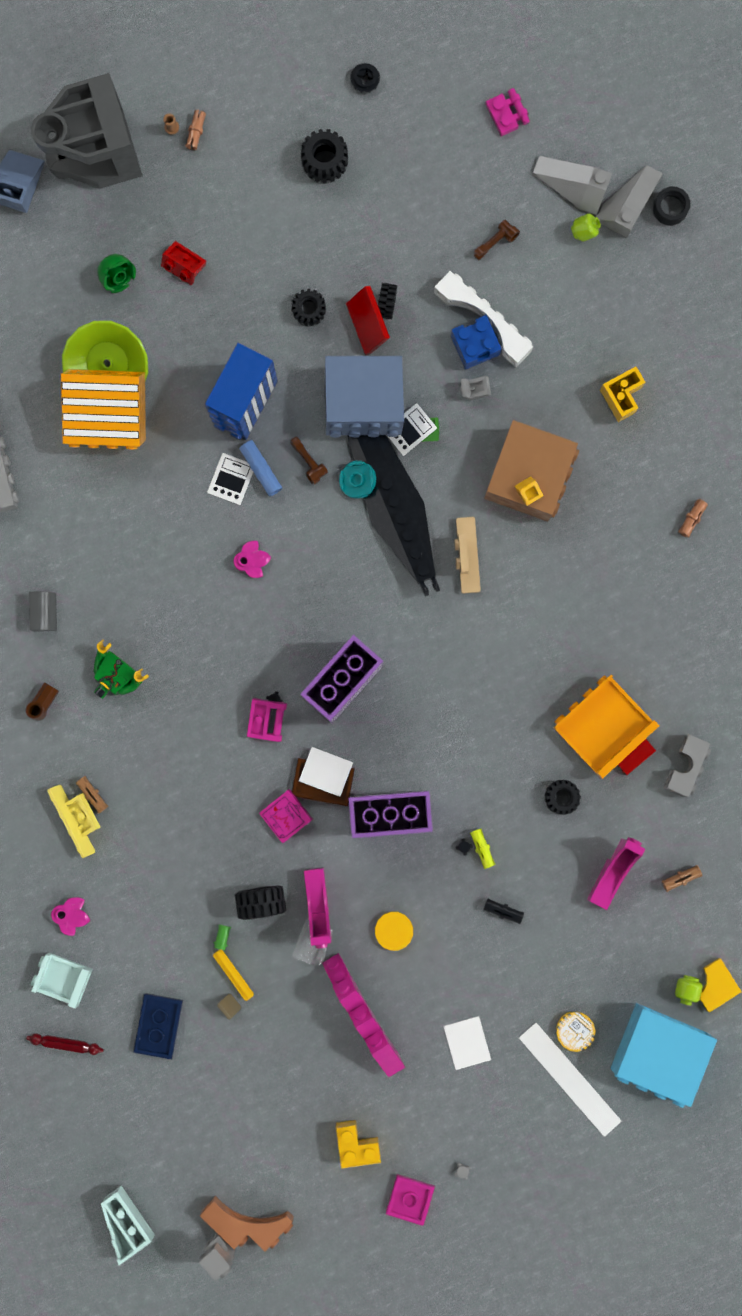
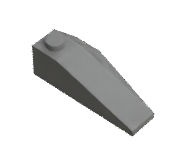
M539 156L533 171L535 177L560 193V196L574 204L575 208L594 216L598 213L612 173L595 167Z
M646 165L603 204L596 216L600 224L628 238L663 173Z

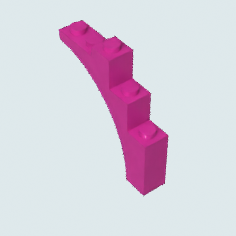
M338 953L324 961L322 964L340 1003L348 1012L355 1028L365 1040L374 1059L388 1077L404 1069L405 1065L399 1053L366 1003L340 954Z

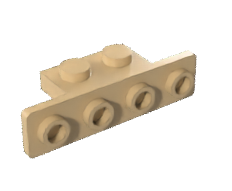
M475 517L457 518V539H454L455 551L458 550L459 558H456V569H460L461 593H479L481 589Z

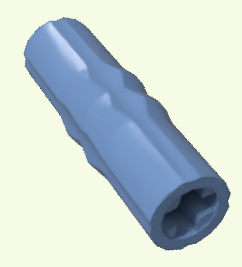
M253 440L244 443L239 449L268 496L271 497L283 489Z

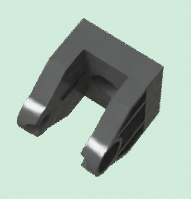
M110 73L64 86L45 112L38 115L32 122L31 135L36 145L45 153L47 166L56 177L62 179L71 178L101 189L143 176ZM51 132L56 133L53 139L48 137ZM59 155H63L66 158L61 160L59 159Z

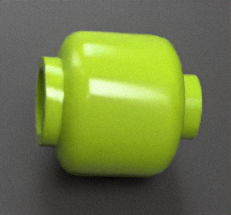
M588 213L574 220L571 231L575 239L584 242L598 236L601 224L597 217Z
M683 975V978L677 980L675 996L680 999V1003L691 1006L692 1002L700 1001L703 985L699 982V978Z

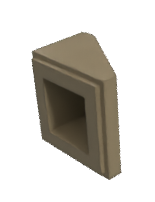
M228 994L217 1004V1007L229 1020L241 1009L240 1004L232 994Z

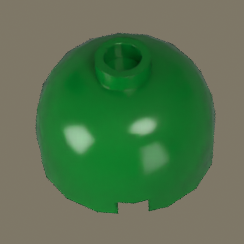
M110 254L100 262L97 276L99 282L107 291L118 293L130 286L127 283L131 278L134 280L136 268L124 255Z

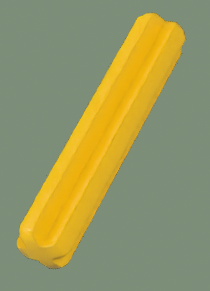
M221 949L213 954L214 959L245 1001L254 996L253 991L225 952Z

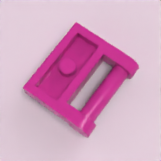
M253 698L247 737L281 742L284 710L287 708V703ZM271 708L277 709L273 733H268Z

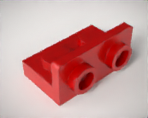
M177 241L163 253L161 267L189 285L194 283L195 276L206 266L205 259Z

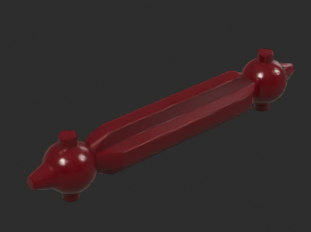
M38 1033L26 1037L33 1045L41 1044L48 1048L78 1053L89 1052L91 1055L104 1052V1049L96 1043L89 1045L85 1041L49 1035L42 1037Z

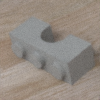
M689 734L685 735L678 753L688 758L689 768L684 773L671 770L664 788L683 797L693 795L697 786L694 783L696 778L700 777L704 767L702 764L704 759H707L710 755L711 749L709 746L711 743Z
M215 1234L205 1244V1253L201 1255L199 1263L214 1281L219 1277L224 1278L231 1271L230 1267L233 1264L232 1260L235 1257L234 1253L236 1250L222 1237Z

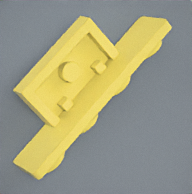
M61 785L48 789L47 792L67 828L68 834L71 836L78 853L82 858L94 854L95 849L87 835L101 827L84 794H79L69 800Z

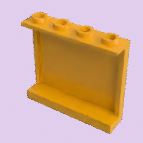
M612 674L608 677L604 675L596 682L598 686L594 690L591 688L582 695L584 699L580 703L577 701L568 708L570 712L566 716L560 715L554 721L556 725L553 727L600 779H603L660 726L612 678Z

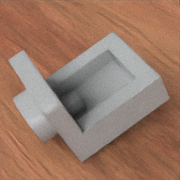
M482 376L471 380L461 379V395L470 401L491 396L489 377Z

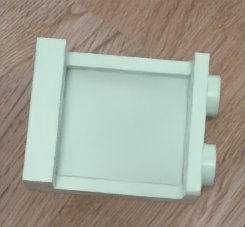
M52 953L46 954L45 957L42 956L38 964L40 968L39 973L34 975L31 986H33L31 992L45 994L68 1003L69 1007L77 1008L93 969Z

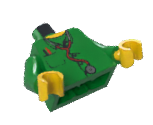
M102 639L97 644L98 651L93 670L94 678L101 684L94 693L103 699L109 691L115 695H125L135 691L149 675L147 674L143 677L141 675L143 669L136 671L113 652L108 651L107 653V650L111 648V643L105 647L103 645L104 639Z

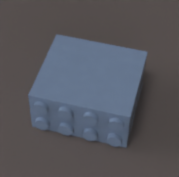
M325 356L326 435L334 438L341 435H349L350 437H359L360 435H368L369 437H378L379 435L397 437L401 435L404 425L402 356Z

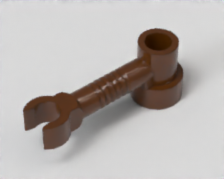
M503 220L498 226L500 231L485 244L479 246L474 251V256L481 260L499 240L506 238L511 243L519 236L520 231L507 220Z
M296 436L290 440V444L299 452L311 468L305 475L315 485L320 481L321 477L328 473V470L322 463L317 465Z

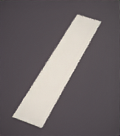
M537 1023L519 1037L604 1137L622 1122Z

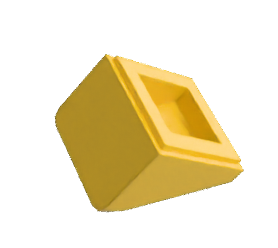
M528 477L515 485L526 506L543 496L536 480L532 477Z

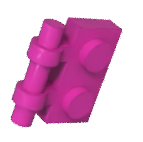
M514 88L508 91L509 99L506 100L502 93L487 100L485 103L501 136L517 130V121L519 120L522 121L523 125L530 122L528 118L529 113L526 108H523L521 97ZM513 105L517 110V113L513 114L510 109V107Z

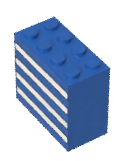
M237 343L205 403L215 428L220 431L227 430L231 432L230 435L238 440H241V438L247 440L278 382L273 360Z

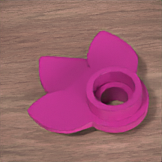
M250 541L244 544L241 552L236 554L233 560L235 568L239 571H245L251 578L263 577L261 567L267 565L271 559L268 553L258 550V541ZM244 558L246 560V564H242L240 562V559Z
M69 898L63 905L54 907L51 912L52 920L59 924L61 932L65 935L74 936L76 927L85 926L90 922L88 915L81 910L85 901L83 898ZM60 911L65 912V916L63 918H58V913Z

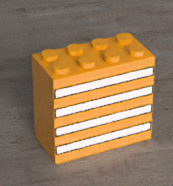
M68 369L61 373L63 444H69V447H80V444L88 445V448H99V445H107L109 449H117L118 446H126V449H138L146 441L145 372Z

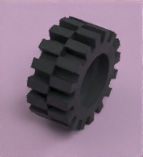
M382 283L378 303L382 318L392 319L397 285Z
M303 289L292 300V312L298 323H304V326L308 324L314 326V323L319 324L320 319L323 320L326 314V304L320 292L318 294L316 290L312 292L310 289L304 292ZM307 301H311L316 305V310L312 314H306L302 311V305Z
M568 780L552 782L547 787L544 795L547 807L552 812L561 815L572 813L580 805V790ZM559 790H566L570 795V800L565 805H560L555 799V795Z

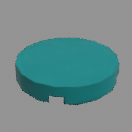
M355 460L345 465L346 467L339 476L341 490L351 498L361 499L367 497L376 485L374 469L363 461Z

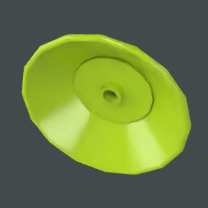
M92 321L78 327L67 339L62 353V371L80 369L145 372L146 381L148 375V356L141 340L128 327L114 321ZM105 360L110 361V366L105 365Z

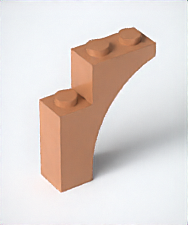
M216 1196L205 1206L200 1214V1217L233 1249L238 1245L242 1247L250 1237L264 1251L269 1247L271 1249L274 1248L280 1240L278 1237L283 1232L286 1234L293 1227L294 1217L289 1211L269 1218L245 1216L227 1207Z

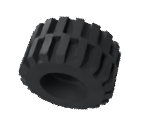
M319 129L318 133L313 131L311 137L307 136L305 142L302 143V167H304L305 173H308V177L311 179L314 177L318 183L320 180L323 183H327L326 180L334 182V178L339 179L341 173L344 174L348 166L347 144L342 136L338 137V133L335 131L331 133L330 129H326V132ZM322 150L331 151L335 155L331 161L326 163L319 162L314 158L316 153Z
M275 885L247 889L235 894L239 919L249 920L270 917L286 911L282 886Z

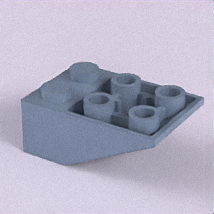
M9 150L0 163V205L27 213L45 161Z

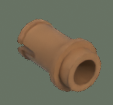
M166 114L163 118L165 131L170 135H174L179 131V124L173 114Z

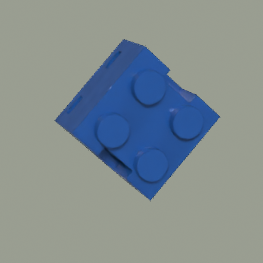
M487 315L475 319L474 324L464 328L461 325L451 330L452 341L465 370L500 356L501 346Z

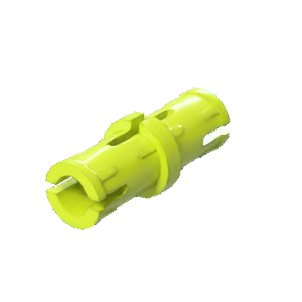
M482 829L470 832L476 847L475 851L479 854L483 868L486 869L496 865L489 850L490 845L487 844Z

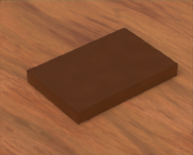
M298 758L292 793L296 797L348 807L355 768H351L339 797L300 782L299 779L307 760Z

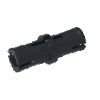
M489 898L483 909L498 915L501 919L506 918L518 924L521 923L524 912Z

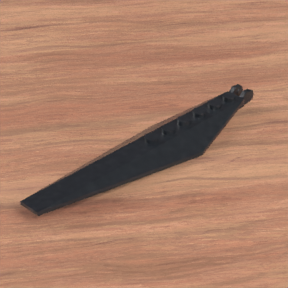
M347 435L354 461H363L371 465L376 474V485L373 491L367 497H364L372 526L416 582L420 584L425 597L429 595V590L424 583L425 581L431 580L433 589L436 592L440 591L435 578L436 574L424 501L386 435H379L378 437H369L368 435L350 437Z

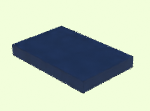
M148 993L144 994L133 1053L172 1060L183 1000Z

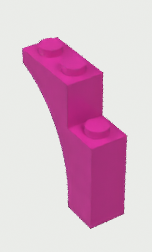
M629 837L627 840L621 838L612 858H607L587 898L588 901L605 910L608 909L624 878L645 851V848L641 847V842Z
M323 867L304 870L311 946L316 945V949L326 948L332 941Z

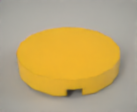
M390 911L378 919L375 926V936L383 948L390 951H398L405 948L411 942L413 926L405 914L398 911Z

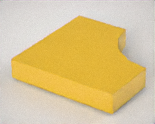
M721 958L716 959L703 968L706 975V983L702 990L700 1001L707 1012L710 1013L742 992Z

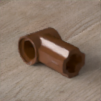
M44 682L33 701L27 705V716L36 721L43 720L59 691ZM40 707V713L37 716H33V709Z

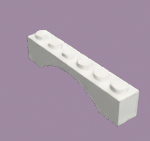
M449 271L434 287V294L446 305L466 308L481 317L487 315L501 345L502 356L515 368L531 353L533 349L532 342L526 336L522 337L513 324H508L500 312H495L490 308L487 300L479 298L476 295L477 292L471 286L467 287L458 274H453Z

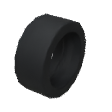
M670 186L664 188L658 193L653 204L655 218L664 225L673 226L681 223L690 210L691 201L689 195L679 187ZM668 196L677 198L682 203L681 213L676 216L666 214L661 208L662 200Z

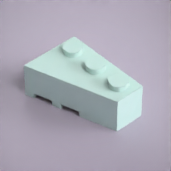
M122 1186L107 1195L101 1203L106 1224L112 1237V1245L118 1258V1266L151 1243L155 1236Z

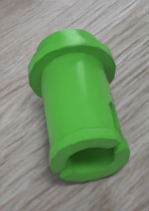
M219 924L216 941H213V944H215L214 948L225 950L228 947L227 940L231 927Z

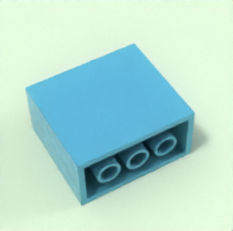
M636 1003L610 1069L620 1082L625 1084L632 1082V1084L636 1085L637 1089L644 1092L650 1090L655 1093L656 1097L666 1100L667 1097L679 1107L684 1108L685 1105L691 1107L717 1039L705 1031Z

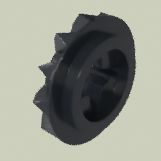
M359 64L351 72V84L355 90L357 89L361 93H370L380 83L379 71L371 64ZM367 73L369 80H367L366 83L363 84L361 78H364V76Z

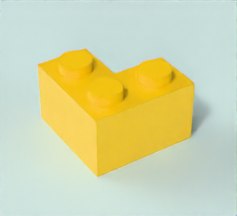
M636 366L604 383L600 389L618 422L635 414L638 410V406L631 394L640 390L646 382Z
M356 1120L336 1123L341 1168L381 1163L378 1137L359 1140Z

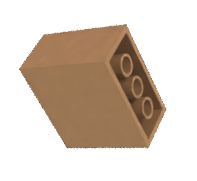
M513 420L484 499L548 522L558 512L560 503H557V501L561 500L567 486L563 484L564 482L567 483L571 476L573 468L570 465L574 464L579 454V450L576 449L578 443ZM528 477H532L536 480L543 496L526 506L515 485Z

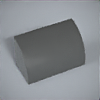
M44 591L29 592L31 631H57L56 593Z

